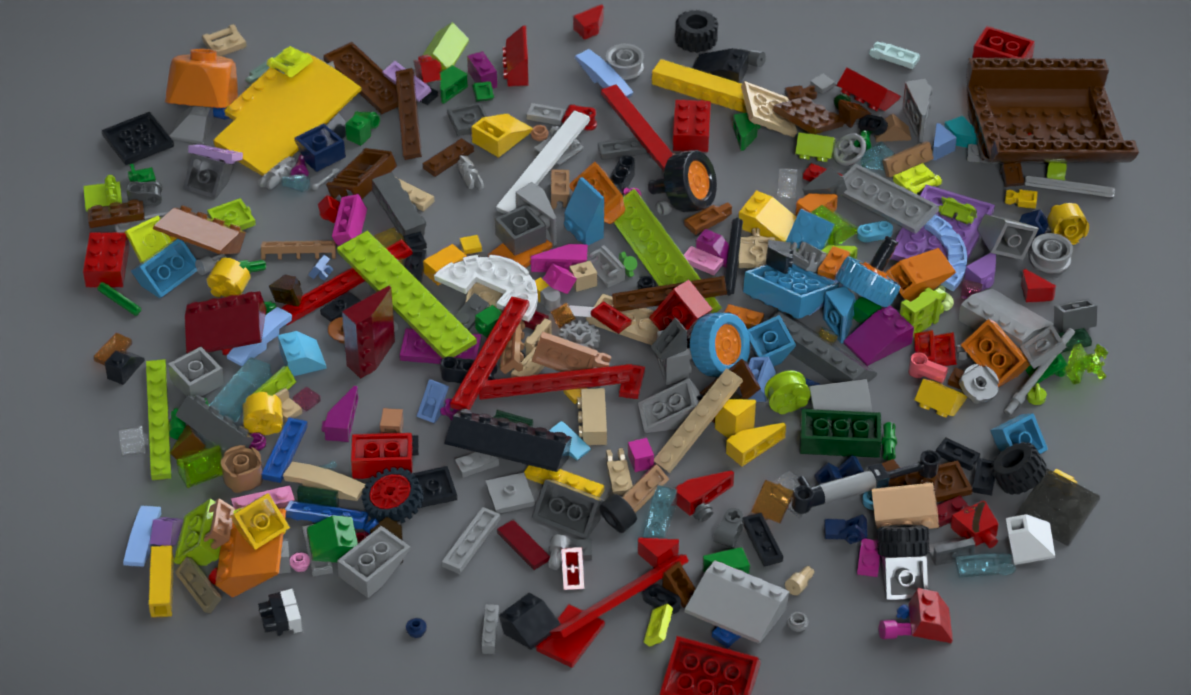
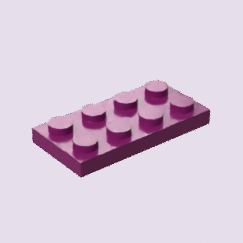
M406 328L400 352V361L441 364L442 358L414 329ZM472 334L477 339V344L454 358L475 360L480 350L481 334Z

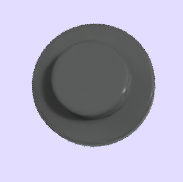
M705 503L697 506L694 513L695 519H699L700 522L709 519L713 515L712 506Z

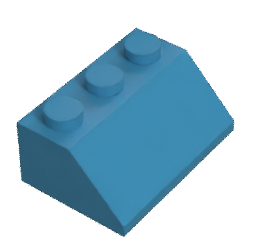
M177 238L132 269L131 272L141 287L161 298L197 272L195 266L196 259L184 241Z

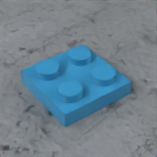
M800 209L786 242H791V245L794 242L797 243L796 248L799 249L802 242H807L822 250L825 248L835 224L804 209Z

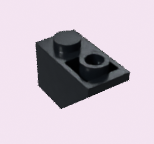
M768 240L766 265L783 274H788V268H792L794 249H790L791 242Z

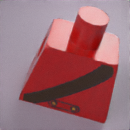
M985 501L952 514L951 529L961 538H973L976 544L975 547L982 543H985L988 548H993L997 545L998 539L996 536L999 524Z

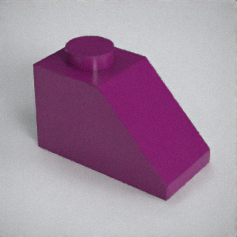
M705 229L696 240V248L722 258V267L726 268L729 244L722 235Z

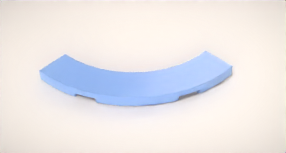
M935 214L925 224L924 229L936 236L946 250L948 261L956 273L941 285L954 291L965 275L967 251L961 236L952 229V226L947 221Z

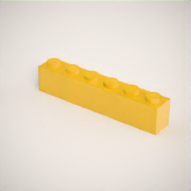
M660 59L652 71V85L748 113L741 83Z

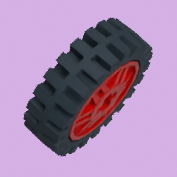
M396 467L391 468V472L385 469L383 470L384 474L376 473L377 478L373 476L370 478L371 483L367 482L365 484L366 489L363 488V495H361L362 503L371 519L375 518L379 523L386 517L401 523L406 522V517L409 520L413 518L412 513L417 514V508H421V502H423V491L416 476L407 469L404 471L403 468H399L397 471Z

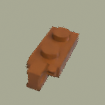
M728 202L719 207L712 205L685 219L684 225L694 235H697L728 218L732 214V205Z

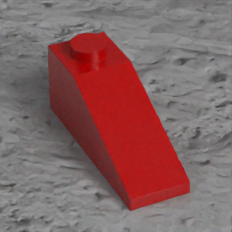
M731 470L688 479L684 483L677 485L674 489L673 503L689 516L693 515L697 506L703 503H710L734 486V472Z

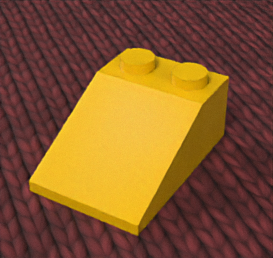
M757 190L739 211V219L743 220L742 230L752 233L753 228L755 230L759 228L760 236L775 237V241L786 242L797 218L775 198Z

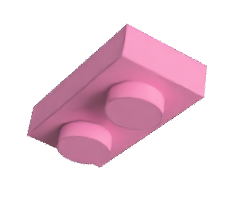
M692 246L684 254L692 267L711 275H715L723 265L722 258Z

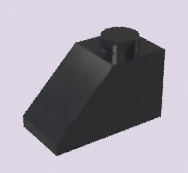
M115 350L105 362L107 379L124 385L145 361L144 357L128 351Z

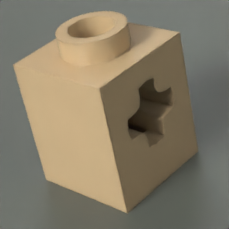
M591 261L569 266V271L577 278L573 285L576 292L597 286V271Z

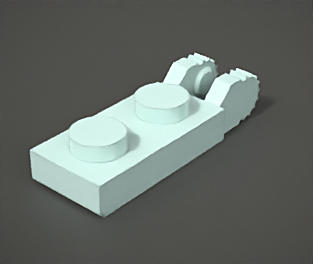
M876 42L873 46L874 48L869 52L870 56L875 59L881 58L910 69L914 68L920 58L918 53Z

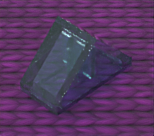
M879 142L865 151L861 158V166L867 169H884L882 160L895 155V153L884 143Z

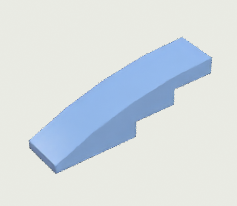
M590 49L575 56V59L594 84L598 82L602 88L617 84L627 98L632 96L633 91L611 66Z
M279 307L273 309L265 316L262 342L235 347L229 352L227 359L243 366L266 350L267 343L279 335V329L292 321V314Z
M140 507L130 534L123 565L144 567L151 553V547H153V544H150L153 519L160 518L161 507Z

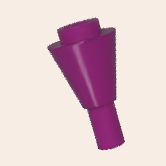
M300 155L298 162L291 170V176L294 180L304 181L308 178L309 172L303 156Z

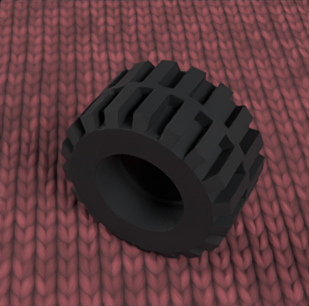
M689 10V12L685 11L676 18L675 42L678 44V47L692 53H700L701 51L706 52L707 49L710 50L716 45L718 21L713 14L707 13V11Z
M1029 442L1016 443L1007 447L999 453L991 465L993 476L1004 492L1010 495H1018L1033 489L1042 481L1041 479L1045 477V472L1047 471L1045 461L1035 446Z
M890 525L877 529L878 554L883 557H917L930 553L929 528L924 525Z

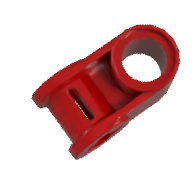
M571 104L567 107L562 118V123L564 124L575 110L590 117L588 126L586 125L584 130L591 131L597 127V121L595 120L596 110L592 107Z

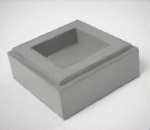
M821 74L810 81V86H815V89L823 94L835 87V81L825 74Z

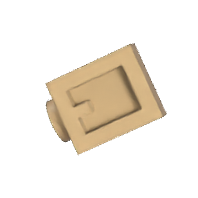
M286 388L275 394L282 402V414L285 422H287L288 417L295 419L302 414V408L289 398V391Z

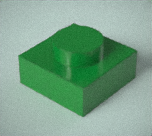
M491 81L473 84L476 102L494 99Z

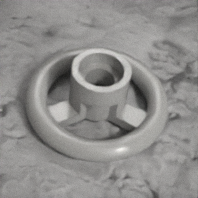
M858 134L843 136L838 140L833 150L835 161L843 166L857 163L865 153L866 142ZM851 139L858 140L861 148L855 147ZM858 154L851 160H844L848 155Z

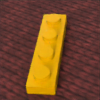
M528 465L524 471L527 479L543 485L545 480H556L599 498L604 492V485L562 469L555 472Z

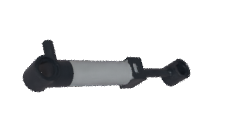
M926 450L922 452L920 461L917 464L887 472L882 463L869 466L866 472L810 487L804 476H800L797 479L800 486L794 489L792 509L799 514H806L815 506L869 492L872 489L887 488L890 479L917 471L924 478H933L938 472L940 455L933 450Z

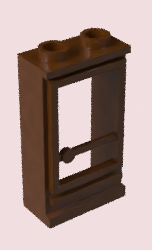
M364 148L336 178H333L332 182L326 184L330 196L335 199L340 195L342 198L348 196L346 190H350L353 195L359 194L362 200L372 191V179L388 174L397 167L392 151Z

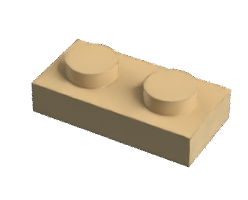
M544 319L541 324L536 326L533 334L526 338L524 343L526 356L537 346L542 331L552 335V321Z

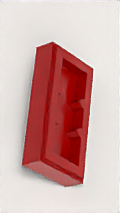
M604 301L591 310L592 317L618 334L632 324V319Z

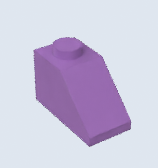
M989 253L966 266L964 280L979 292L990 288L994 283L996 254Z
M169 517L153 519L150 544L174 546L184 519Z

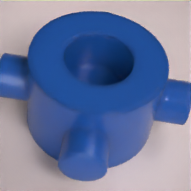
M904 604L898 608L897 618L906 619L910 616L909 606Z

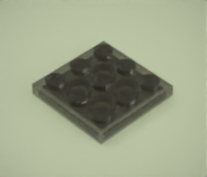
M1047 469L1045 477L1033 488L1015 516L1029 515L1049 522L1052 538L1069 547L1100 500V495Z

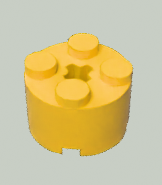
M1064 203L1054 205L1051 208L1047 218L1051 233L1066 237L1072 245L1079 243V239L1087 236L1089 223L1078 204Z
M221 258L220 261L215 263L207 277V284L211 289V294L215 297L241 295L251 278L246 267L244 269L239 266L240 263L234 259Z
M257 392L246 398V402L242 405L243 425L249 433L271 435L282 430V402L278 396L274 394L270 396L267 392Z

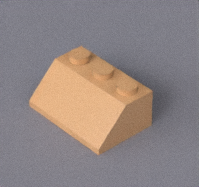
M933 483L872 489L877 529L890 525H924L929 529L939 528L938 509Z

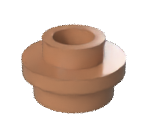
M536 125L531 131V137L537 141H543L549 135L548 130L543 125Z

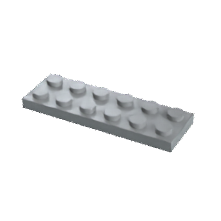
M855 164L843 176L847 190L841 196L915 234L939 211L937 204L858 164Z

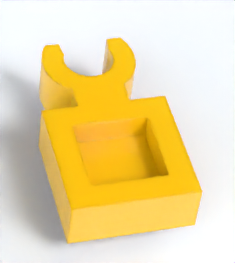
M1019 189V193H1016L1013 190H1006L1005 203H1018V207L1036 209L1038 191Z

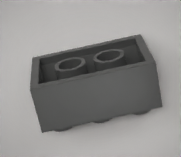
M545 480L532 518L588 539L602 517L600 504L605 500L556 480Z

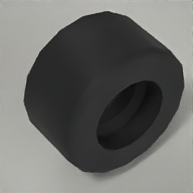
M612 494L600 504L601 515L619 533H624L637 521L633 508L618 494Z

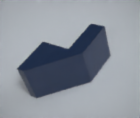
M852 455L840 467L827 463L814 476L818 484H823L864 471L858 458Z

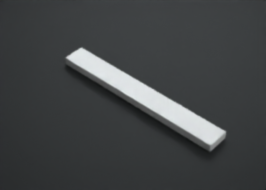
M574 110L496 206L498 212L506 214L516 209L515 192L530 182L538 185L588 124L590 117Z

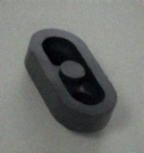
M865 115L859 121L858 127L861 131H868L872 135H881L886 132L888 122L880 116Z
M652 584L643 590V600L645 603L654 608L669 604L673 608L672 614L679 612L681 599L677 594L657 584Z

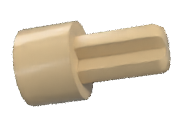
M805 566L799 573H794L785 582V588L790 591V594L799 595L807 587V581L813 577L814 569H811L810 566Z

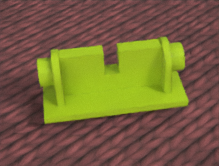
M941 198L942 205H939L938 211L940 215L953 218L954 214L957 213L955 219L965 224H972L974 218H977L976 209L972 205L961 204L953 198Z

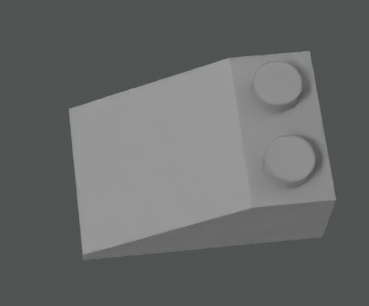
M926 79L905 82L902 109L919 142H923L928 112L931 109L930 96L933 94L932 87L928 85Z
M530 182L515 192L516 209L527 205L546 225V239L555 246L557 244L556 216L545 191L533 182Z
M690 378L638 403L645 433L674 430L681 426L701 401L697 398L700 395V391Z
M380 526L337 561L338 576L369 598L385 584L411 550V547Z

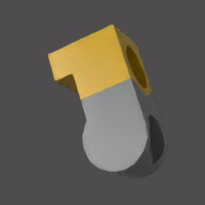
M541 277L535 280L538 302L544 305L547 311L555 312L561 307L560 292L550 287Z

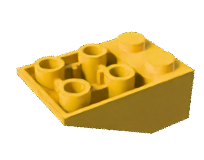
M509 114L483 117L471 126L472 143L499 158L529 135L533 128Z

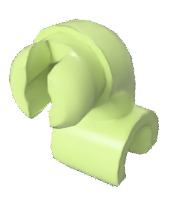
M939 286V287H938V288L942 289V290L945 292V287H944V286ZM947 292L946 299L941 303L944 306V311L950 310L954 305L952 296Z

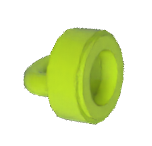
M1036 383L1028 392L1026 398L1033 405H1041L1046 401L1047 393Z

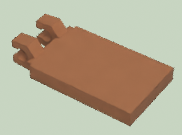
M542 331L531 362L560 372L608 367L612 356L603 352L598 353L597 350Z

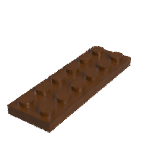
M353 42L323 55L326 63L333 61L337 71L361 87L359 94L381 115L399 107L397 85L386 78L383 70Z

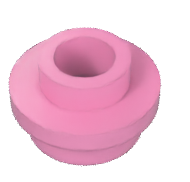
M299 552L290 558V566L296 572H303L310 565V557L306 553Z

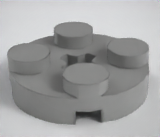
M979 364L969 366L962 373L959 380L962 391L975 404L990 401L997 394L999 384L996 373L987 366H978ZM976 380H977L978 382H980V381L983 382L982 387H980V386H978V385L976 384V383H977Z

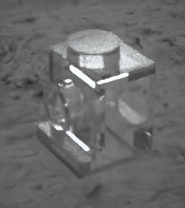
M779 169L777 197L795 198L797 170Z

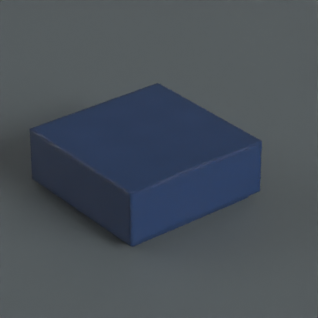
M825 519V539H844L840 536V530L846 528L845 519Z

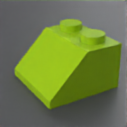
M798 132L795 154L799 155V159L810 160V157H815L817 161L828 162V159L832 160L836 139L829 136Z

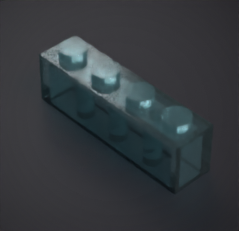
M250 357L210 405L218 408L222 416L226 415L237 422L243 413L242 405L246 402V398L272 377L270 364Z

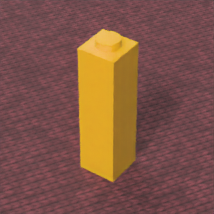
M172 545L151 547L149 587L151 618L172 616L174 573Z

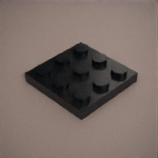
M151 112L102 130V136L125 166L174 147L173 140Z

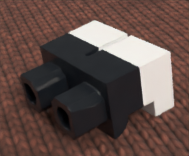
M293 589L268 595L269 601L258 604L260 617L272 615V617L262 619L265 633L276 631L277 636L283 634V631L293 630L294 633L302 632L301 617Z

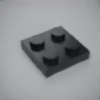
M448 466L413 473L423 491L421 508L458 500Z

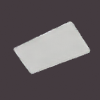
M570 305L563 315L592 317L591 310L595 307Z

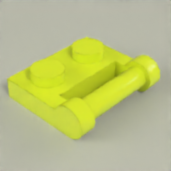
M289 46L275 58H269L267 66L276 68L284 72L285 75L293 77L313 62L310 55Z
M923 163L893 177V181L897 185L915 194L923 191L926 184L935 187L942 184L940 176L935 175Z

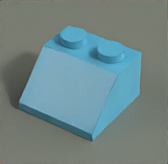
M298 331L278 335L280 354L285 366H288L293 376L327 369L316 339Z

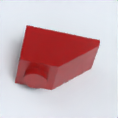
M601 4L573 16V29L584 40L599 34L604 20V6Z

